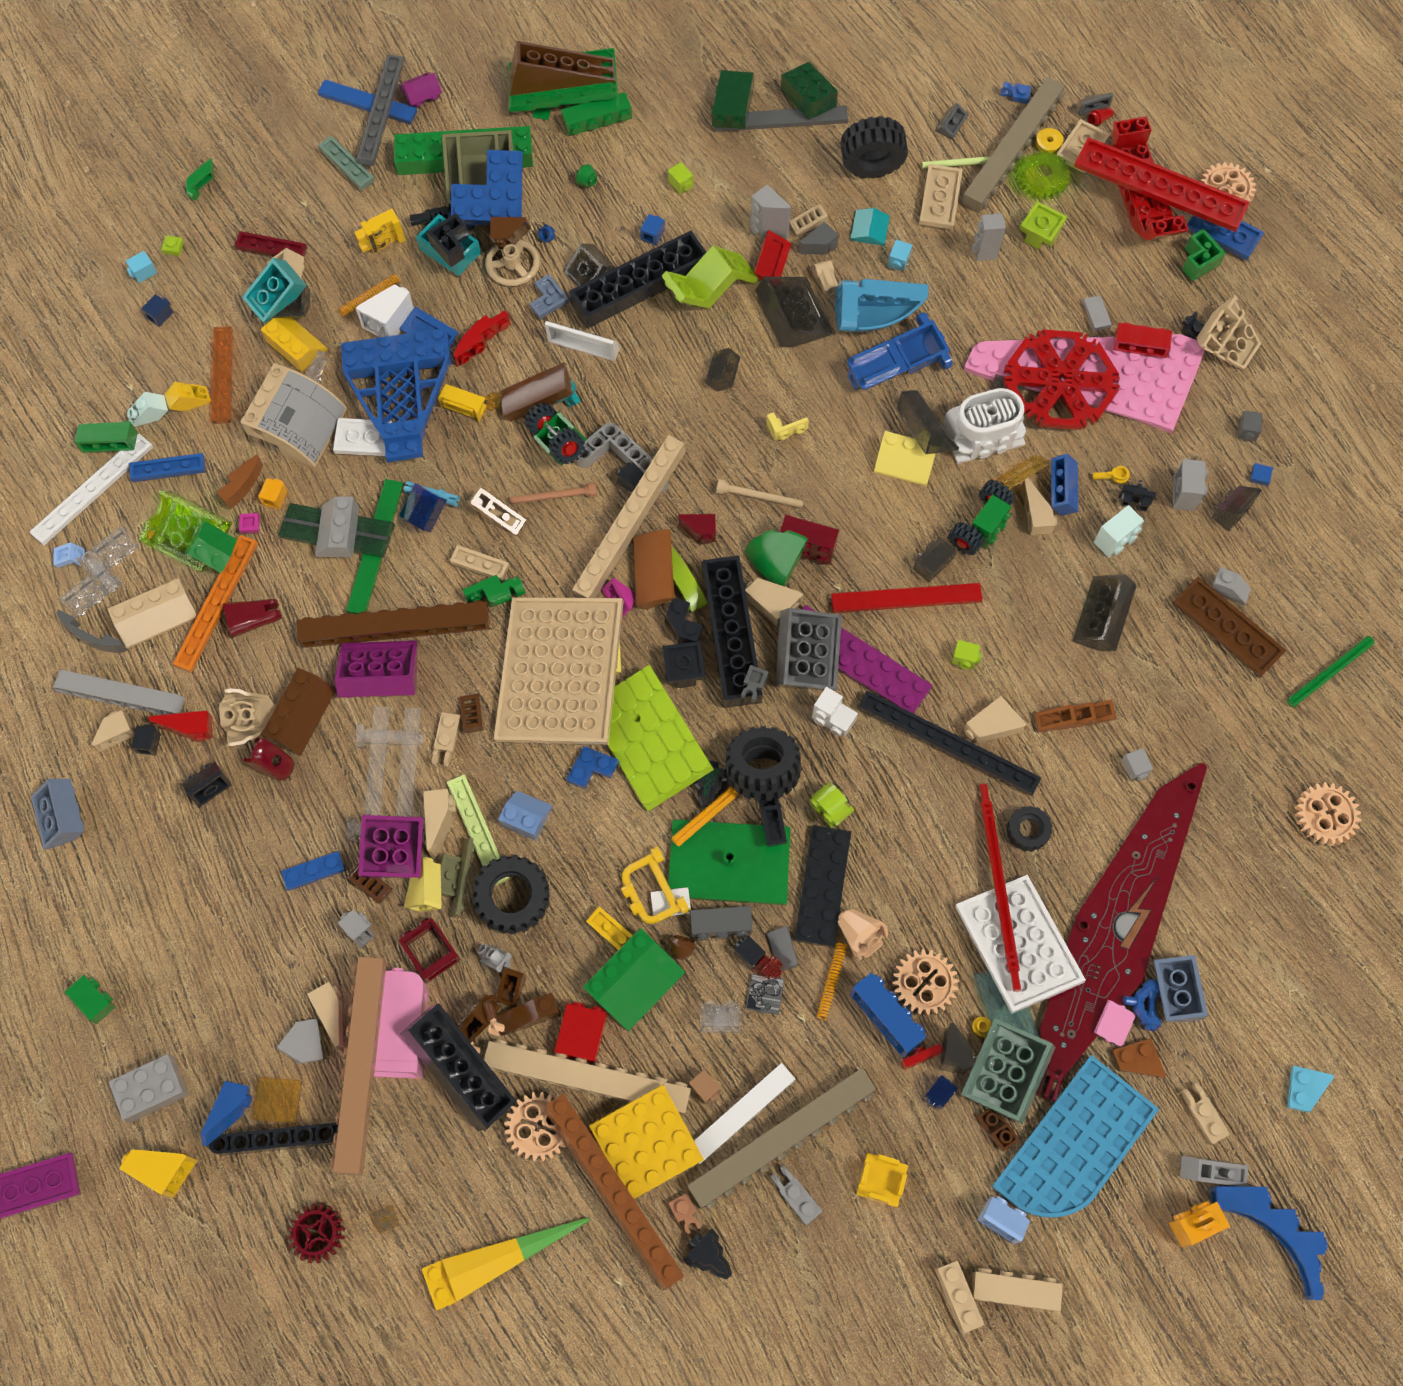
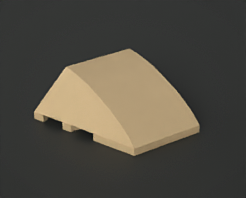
M1235 294L1212 313L1196 339L1201 348L1218 356L1234 367L1244 370L1261 345V342L1252 325L1247 323L1244 317L1245 312L1239 308L1236 302L1238 298Z

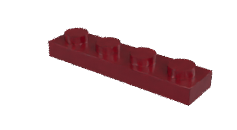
M243 231L239 232L235 243L237 250L268 256H276L287 248L305 257L308 248L306 243Z

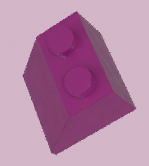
M432 72L424 73L398 84L408 104L415 107L423 105V101L426 99L432 101L439 98V94L442 93L437 77Z

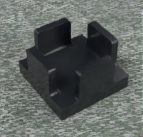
M700 641L662 646L667 684L677 683V688L696 686L697 680L706 679Z

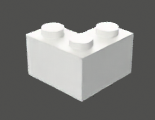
M826 687L814 704L812 719L819 726L829 728L834 735L845 738L856 721L858 713L842 704L843 696Z

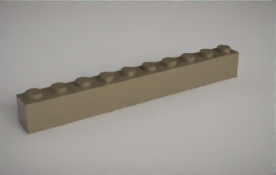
M1050 77L1045 79L964 193L961 205L978 214L983 208L986 209L988 207L991 196L994 197L997 194L999 185L1004 184L1008 172L1011 173L1015 168V162L1021 160L1024 150L1030 147L1032 138L1037 137L1041 129L1040 127L1045 126L1049 114L1054 113L1057 107L1056 104L1062 102L1065 93H1063L1065 85Z
M861 1068L696 1179L687 1188L701 1209L704 1207L707 1210L718 1203L716 1201L717 1198L722 1195L726 1198L735 1192L734 1187L741 1183L744 1186L753 1179L751 1175L757 1171L761 1174L769 1169L770 1162L775 1159L779 1162L788 1156L787 1151L792 1147L797 1150L805 1144L804 1139L810 1135L814 1138L822 1133L821 1128L826 1124L829 1126L834 1125L840 1120L838 1116L844 1112L848 1115L857 1109V1103L860 1101L866 1103L874 1097L873 1092L876 1090L875 1086Z

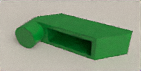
M211 158L187 177V196L194 201L200 196L198 190L214 178V164Z

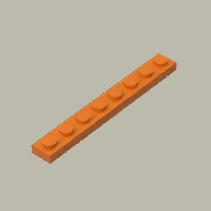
M239 535L231 558L222 573H219L173 662L174 667L190 673L193 672L224 611L223 603L229 602L258 545L256 540Z

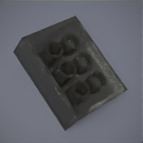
M765 276L755 289L780 347H796L833 334L807 277Z

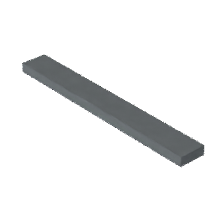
M387 54L357 156V164L375 165L403 68V56Z
M837 106L810 120L799 109L753 111L748 114L746 129L714 127V132L848 123L847 106Z

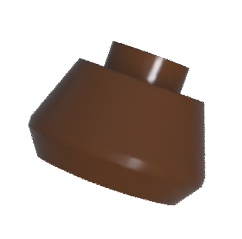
M674 935L669 940L670 952L676 959L684 960L690 957L696 949L695 941L690 938Z

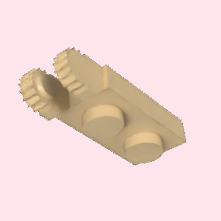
M441 712L432 764L437 765L440 752H446L443 763L444 766L450 765L460 726V715Z
M1195 1083L1192 1085L1193 1090L1200 1101L1195 1103L1194 1098L1187 1089L1181 1092L1189 1106L1188 1109L1207 1141L1212 1145L1229 1136L1230 1133L1209 1098L1206 1097L1202 1087Z

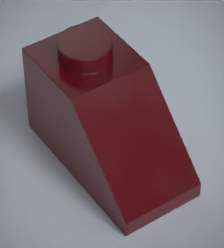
M678 514L679 527L696 542L703 544L716 542L715 514Z

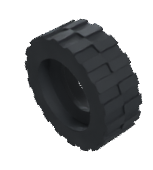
M1024 806L1021 809H1017L1007 823V836L1010 838V842L1016 848L1022 849V851L1033 852L1034 850H1039L1042 846L1044 847L1052 834L1053 826L1050 822L1051 819L1044 810L1042 811L1038 807ZM1025 820L1035 821L1039 826L1038 835L1034 838L1023 836L1020 831V824Z

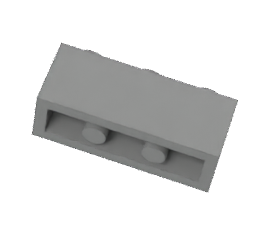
M1003 213L982 215L980 223H977V233L974 236L975 243L972 244V253L975 254L976 261L997 259L1006 229Z

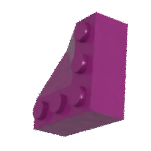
M362 815L358 877L420 878L423 817Z

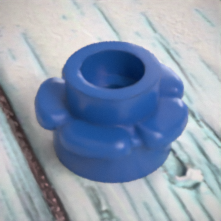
M544 225L539 229L538 234L542 241L549 242L554 239L553 227Z

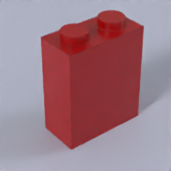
M579 1002L567 1003L554 1052L566 1055L567 1058H580L588 1063L595 1064L608 1017L607 1012H604L603 1008L592 1006V1009L585 1008L584 1004Z

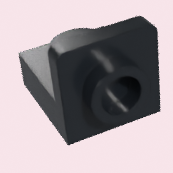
M1196 311L1192 316L1188 315L1182 322L1184 326L1181 330L1184 335L1197 340L1196 337L1204 327V324L1196 319L1198 316Z

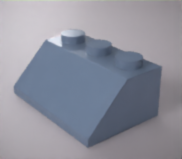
M48 779L31 796L44 850L74 841L84 832V825L80 819L79 805L76 803L75 789L72 786L71 779Z
M1189 955L1154 960L1166 1022H1191L1204 1020L1208 1017L1196 956Z

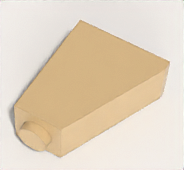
M757 578L754 582L750 581L745 587L747 601L775 626H778L780 623L781 610L787 608L796 609L803 602L804 594L760 578Z
M1000 696L969 720L964 730L965 735L977 744L1021 733L1027 724Z

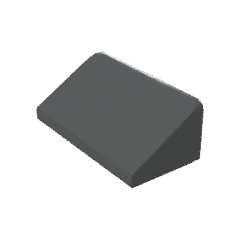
M957 103L950 107L935 131L953 139L969 114Z
M785 926L767 933L778 972L798 967L788 927Z

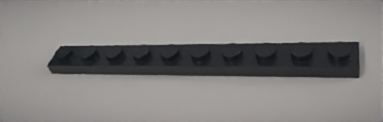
M866 691L858 705L859 710L1031 796L1034 794L1042 778L869 691Z

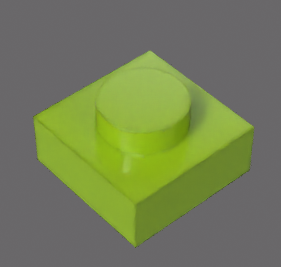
M166 235L161 249L162 253L180 256L184 244L183 238Z

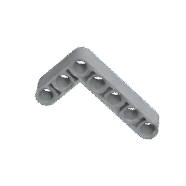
M606 423L585 441V445H583L585 450L581 451L587 457L581 458V455H579L580 459L576 460L579 467L588 468L611 449L626 464L630 462L645 473L646 470L644 469L649 467L653 459L616 424ZM669 480L667 481L666 485L664 486L661 492H664L668 489Z

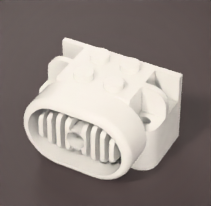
M997 388L969 396L962 402L961 406L954 407L946 413L942 428L957 464L977 458L984 459L995 453L1002 454L1007 450L1026 444L1023 438L1026 432L1023 424L1024 404L1019 395L1009 389Z

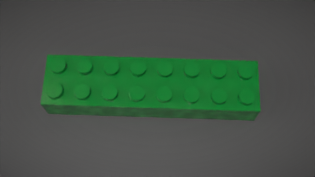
M530 126L394 134V162L397 174L444 173L442 134L504 130L512 131L514 151H522V168L533 167Z

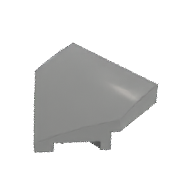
M317 1019L296 1022L276 1049L292 1058L296 1064L298 1062L304 1064L322 1061L323 1055Z

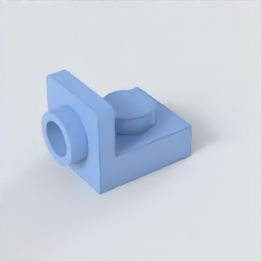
M71 542L54 548V566L60 568L71 563L79 566L84 565V548Z

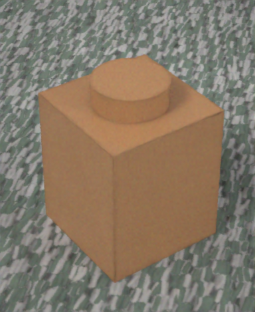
M705 1069L689 1082V1087L705 1105L708 1102L712 1104L720 1097L721 1087Z

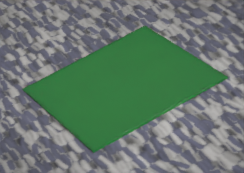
M552 107L536 108L532 117L549 120Z

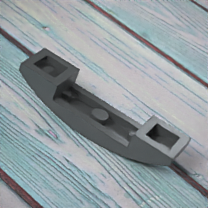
M59 609L56 612L66 628L86 645L106 652L122 653L127 651V648L121 641L107 634L100 640L79 629L80 624L74 617Z

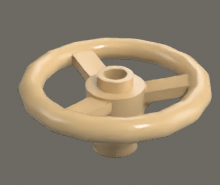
M521 239L515 245L508 244L504 247L502 259L492 261L495 253L500 250L496 245L492 246L486 255L485 268L488 275L496 283L504 286H519L527 283L535 277L540 266V257L536 248L529 242ZM523 248L528 250L533 258V266L529 272L521 265L520 253ZM503 266L510 270L515 269L521 278L505 279L495 273L494 269Z

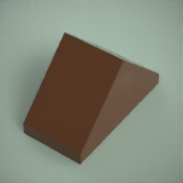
M504 967L497 995L499 1003L513 1008L516 1007L526 982L524 973Z

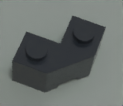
M674 598L671 600L666 615L667 624L675 635V639L678 644L699 642L703 633V625L688 620L691 612L690 602Z

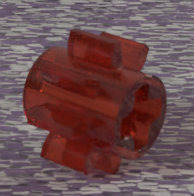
M771 955L770 958L764 956L758 962L761 965L758 970L768 980L772 977L777 979L783 973L780 970L783 964L774 955Z

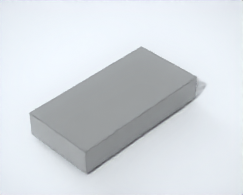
M1101 295L1085 298L1083 304L1093 331L1111 328L1112 324Z

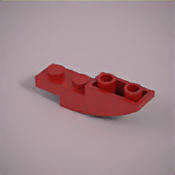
M505 310L492 319L485 315L465 333L453 355L457 367L467 363L475 355L481 354L486 349V340L492 339L495 334L507 329L511 325L509 314Z

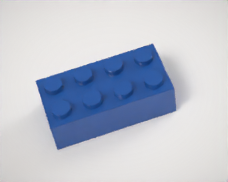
M871 972L852 988L850 996L900 1056L905 1058L927 1037L924 1034L926 1031L921 1024L915 1023L910 1018L912 1014L905 1006L901 1007L899 1005L897 996L891 990L888 992L883 986L885 983L882 978Z

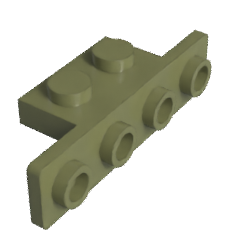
M471 837L463 841L460 857L442 854L440 859L441 895L453 898L450 910V917L452 918L459 916L464 908L462 899L463 894L467 891L466 877L471 870V863L469 861L475 847Z

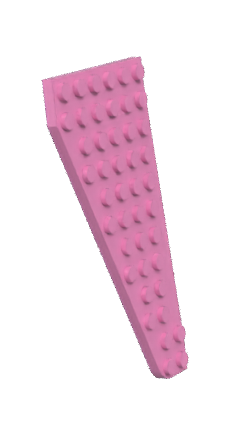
M1181 334L1172 335L1171 349L1167 357L1160 358L1113 350L1114 337L1087 338L1088 342H1092L1094 338L1096 339L1094 346L1100 342L1119 372V382H1113L1116 385H1120L1119 392L1106 411L1140 421L1172 434L1205 352V349L1199 346L1198 341ZM1065 338L1050 340L1063 362L1075 345V342L1072 339ZM1023 340L984 341L976 344L963 371L992 381H1003L1004 376H1010L1009 374H1004V367ZM1031 348L1026 349L1018 360L1020 366L1043 368ZM1092 353L1079 371L1103 373L1107 369L1099 355ZM1059 376L1060 382H1064L1063 377ZM1020 386V387L1027 388V389H1030V390H1034V391H1037V392H1041L1042 389L1044 388V387ZM1080 390L1089 406L1093 408L1099 407L1106 397V392Z

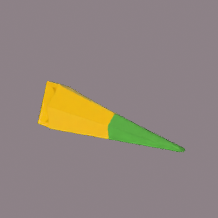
M584 1218L442 1259L422 1268L436 1311L462 1300L506 1271L587 1223L590 1218Z

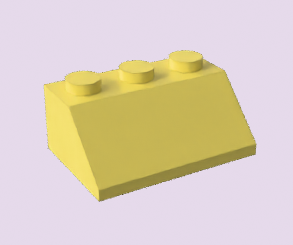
M885 431L874 472L927 486L938 445Z

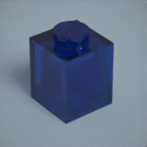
M941 1075L925 1094L926 1103L933 1109L938 1108L941 1110L958 1088Z

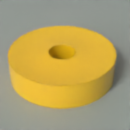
M1045 128L1037 134L1035 145L1044 154H1055L1063 145V136L1056 129Z

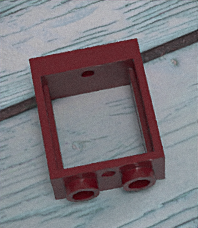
M432 917L420 921L417 928L404 932L398 940L426 983H429L461 960ZM434 929L450 953L424 970L408 945Z

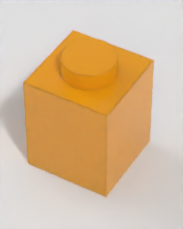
M266 478L258 497L262 505L280 510L288 490L283 481Z

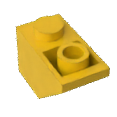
M174 382L164 394L168 407L171 410L188 411L211 402L206 386Z

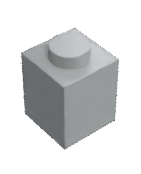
M1144 748L1126 754L1121 760L1131 781L1136 779L1138 781L1145 780L1153 770Z

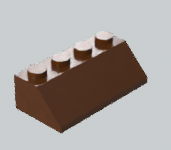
M297 668L261 735L276 746L301 756L333 698L336 688L315 674Z

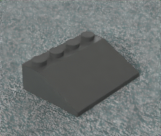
M794 608L780 611L775 686L824 690L828 687L833 691H837L842 615Z

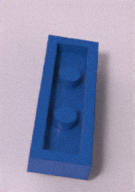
M337 851L281 872L286 889L290 891L346 870L341 854Z

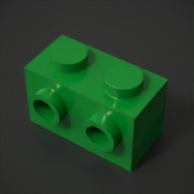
M83 975L65 991V994L89 1021L98 1024L116 1007L112 1003L114 999L107 991L102 992L98 988L101 984L93 976L89 978Z

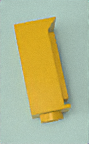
M445 384L443 390L439 391L437 397L441 408L444 406V408L469 417H476L478 422H480L487 408V405L483 404L485 397Z

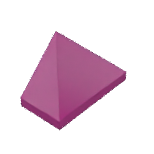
M612 578L602 588V591L606 598L623 599V618L632 609L636 593L616 578Z

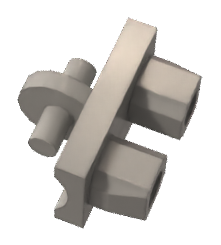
M485 943L477 950V954L482 957L480 962L499 973H503L504 967L510 968L512 955L493 945L488 946Z

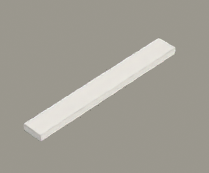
M138 434L134 450L119 451L30 531V534L44 546L130 469L129 463L138 462L153 448V445L141 434Z

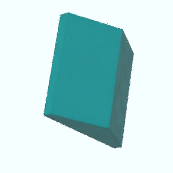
M876 208L856 210L850 241L884 246L890 215Z

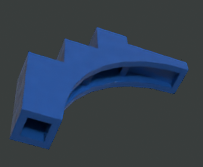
M1216 1186L1210 1188L1212 1203L1218 1202L1222 1211L1244 1216L1274 1235L1288 1251L1297 1266L1303 1281L1306 1300H1322L1324 1286L1320 1282L1322 1265L1318 1255H1325L1328 1248L1324 1232H1298L1297 1228H1299L1300 1222L1295 1209H1270L1269 1205H1271L1272 1199L1267 1187Z

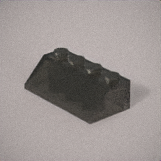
M918 390L902 391L897 410L924 453L933 454L959 450V446L930 402Z
M1126 574L1093 576L1073 638L1074 643L1097 651L1117 650L1137 586Z

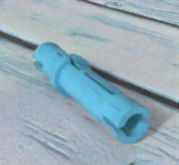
M410 481L405 483L408 485L404 486V492L435 500L439 504L445 503L454 507L458 506V503H456L460 500L458 495L447 493L443 489L436 490Z

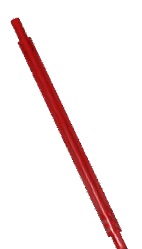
M980 784L982 799L980 805L1007 970L1011 975L1013 992H1020V966L993 805L989 799L987 784Z

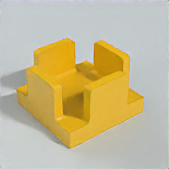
M867 1153L856 1195L897 1208L900 1197L903 1194L908 1165L900 1163V1160L881 1154L877 1156Z

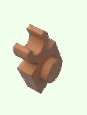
M687 1193L668 1203L677 1222L679 1223L684 1220V1229L688 1235L691 1234L688 1229L691 1223L696 1224L698 1229L701 1228L699 1221L692 1217L697 1211Z

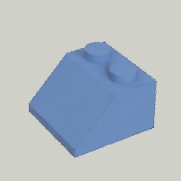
M516 791L506 802L498 821L501 827L536 841L553 805Z

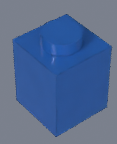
M648 214L640 229L641 240L657 246L665 231V220L659 216Z

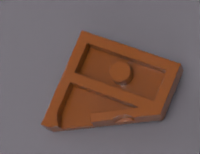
M1152 1038L1111 1051L1117 1068L1121 1072H1132L1158 1078L1166 1077Z

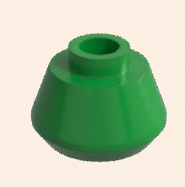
M585 164L579 168L575 176L576 183L584 187L596 184L597 173L592 165Z

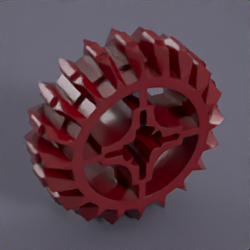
M313 1203L311 1204V1211L307 1206H304V1214L297 1211L296 1216L299 1219L290 1220L295 1225L294 1228H287V1231L293 1232V1235L287 1236V1240L294 1241L289 1245V1248H296L293 1252L294 1256H298L301 1253V1261L307 1258L308 1263L312 1264L315 1258L316 1263L319 1264L322 1261V1256L325 1261L330 1260L329 1252L334 1256L337 1254L334 1249L335 1246L342 1248V1244L338 1243V1240L345 1239V1236L340 1235V1232L345 1231L346 1227H339V1224L343 1223L344 1220L343 1218L336 1219L339 1215L338 1211L331 1214L333 1207L328 1206L325 1210V1204L320 1203L317 1209V1205ZM322 1215L321 1219L317 1220L314 1225L305 1224L309 1218ZM327 1220L330 1221L332 1226V1237L326 1233ZM308 1228L312 1230H318L320 1235H322L324 1238L315 1237L312 1231L308 1230ZM301 1229L307 1235L305 1247L300 1238ZM318 1242L328 1243L322 1250L310 1252L312 1247H315Z

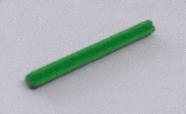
M1371 636L1365 637L1289 697L1287 703L1291 707L1297 706L1373 646L1375 640Z

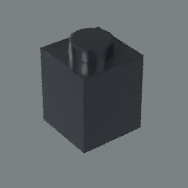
M628 462L617 473L618 483L632 493L644 472Z
M144 724L143 726H136L131 748L137 754L156 756L161 733L153 725Z
M750 936L746 939L742 937L735 944L734 954L751 971L766 957V952Z

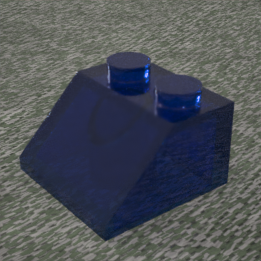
M415 483L399 516L419 529L431 532L447 499Z

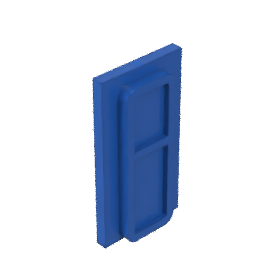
M416 306L399 328L406 334L447 328L449 347L453 345L455 338L459 334L455 329Z

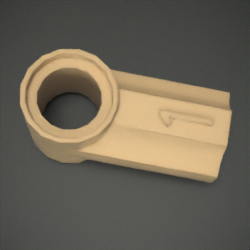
M827 260L813 264L814 276L816 279H819L824 294L828 296L834 295L838 283L834 276L832 261Z

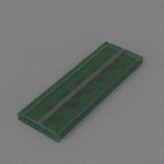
M290 503L278 536L282 539L317 545L322 509ZM358 516L353 552L384 558L395 527L394 522Z

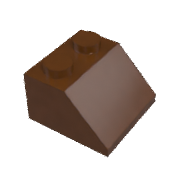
M491 217L490 239L499 249H504L508 244L515 245L531 229V225L526 217Z

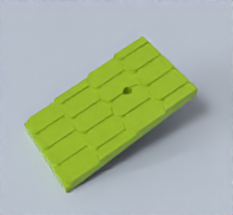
M650 665L615 686L608 746L615 758L618 759L622 770L647 811L652 810L714 770Z

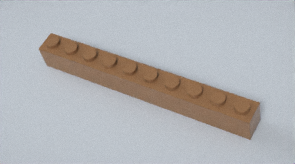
M358 957V963L354 964L353 972L354 976H356V981L351 987V996H354L353 1005L350 1004L349 1006L351 1023L346 1029V1038H349L348 1047L344 1048L346 1066L342 1068L341 1081H344L343 1090L339 1091L338 1097L339 1103H341L340 1111L336 1115L338 1133L334 1134L333 1146L336 1147L335 1155L331 1158V1169H333V1173L339 1175L363 1176L387 965L384 958Z

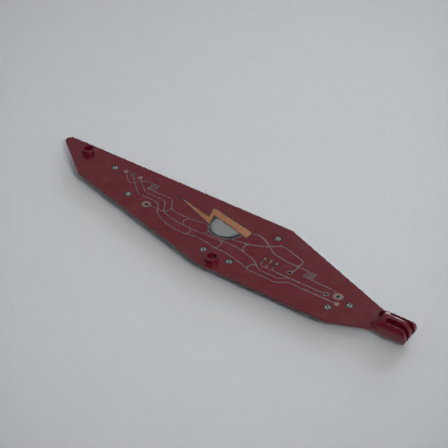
M1199 763L1158 789L1076 915L1067 947L1086 981L1049 998L1040 1027V1038L1052 1043L1056 1048L1035 1095L1040 1096L1044 1081L1047 1079L1048 1082L1043 1098L1048 1099L1053 1082H1055L1056 1085L1051 1101L1056 1102L1062 1079L1098 1036L1094 1031L1107 1001L1111 1000L1118 1005H1123V997H1130L1143 981L1206 774V764ZM1080 924H1085L1087 928L1082 929Z

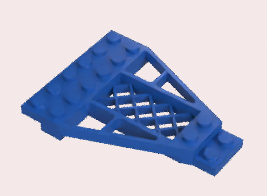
M447 328L341 343L344 377L385 445L386 461L394 462L424 457L422 442L425 437V428L449 365H452ZM442 366L438 378L421 380L420 369ZM407 373H410L412 376L408 380L403 378ZM389 375L394 377L390 383L385 380ZM375 376L376 385L373 388L357 390L351 379ZM399 381L404 383L400 388L395 386ZM408 387H411L413 390L409 394L404 392ZM434 387L427 407L423 411L422 389ZM392 389L395 393L390 397L387 393ZM400 395L405 397L400 403L396 401ZM377 396L378 417L375 418L362 397ZM409 401L414 403L410 409L405 406ZM391 404H394L396 407L392 411L387 409ZM401 410L406 412L402 417L397 415ZM410 416L415 417L414 420H407ZM393 418L397 420V422L389 423Z

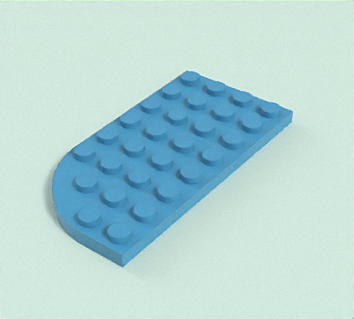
M1090 1055L991 1187L1016 1208L1030 1215L1057 1218L1073 1214L1093 1201L1159 1108L1094 1056Z

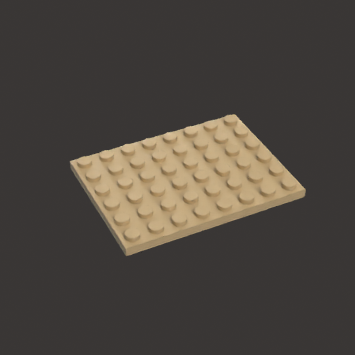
M512 597L494 734L495 742L609 745L624 603L622 598Z

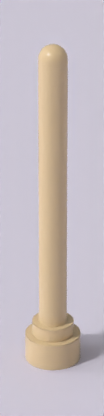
M719 479L716 493L722 495L730 492L795 507H802L804 504L802 500L729 485L726 480Z

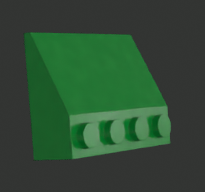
M640 928L583 988L627 1031H630L686 972Z

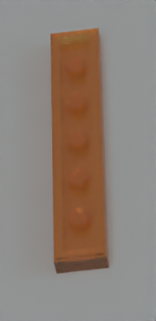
M231 326L214 327L213 424L231 423L233 329Z

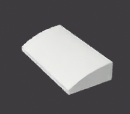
M546 321L545 328L548 342L611 361L616 360L619 352L617 341Z

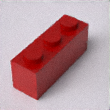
M1119 322L1114 334L1113 350L1166 358L1171 349L1172 330Z

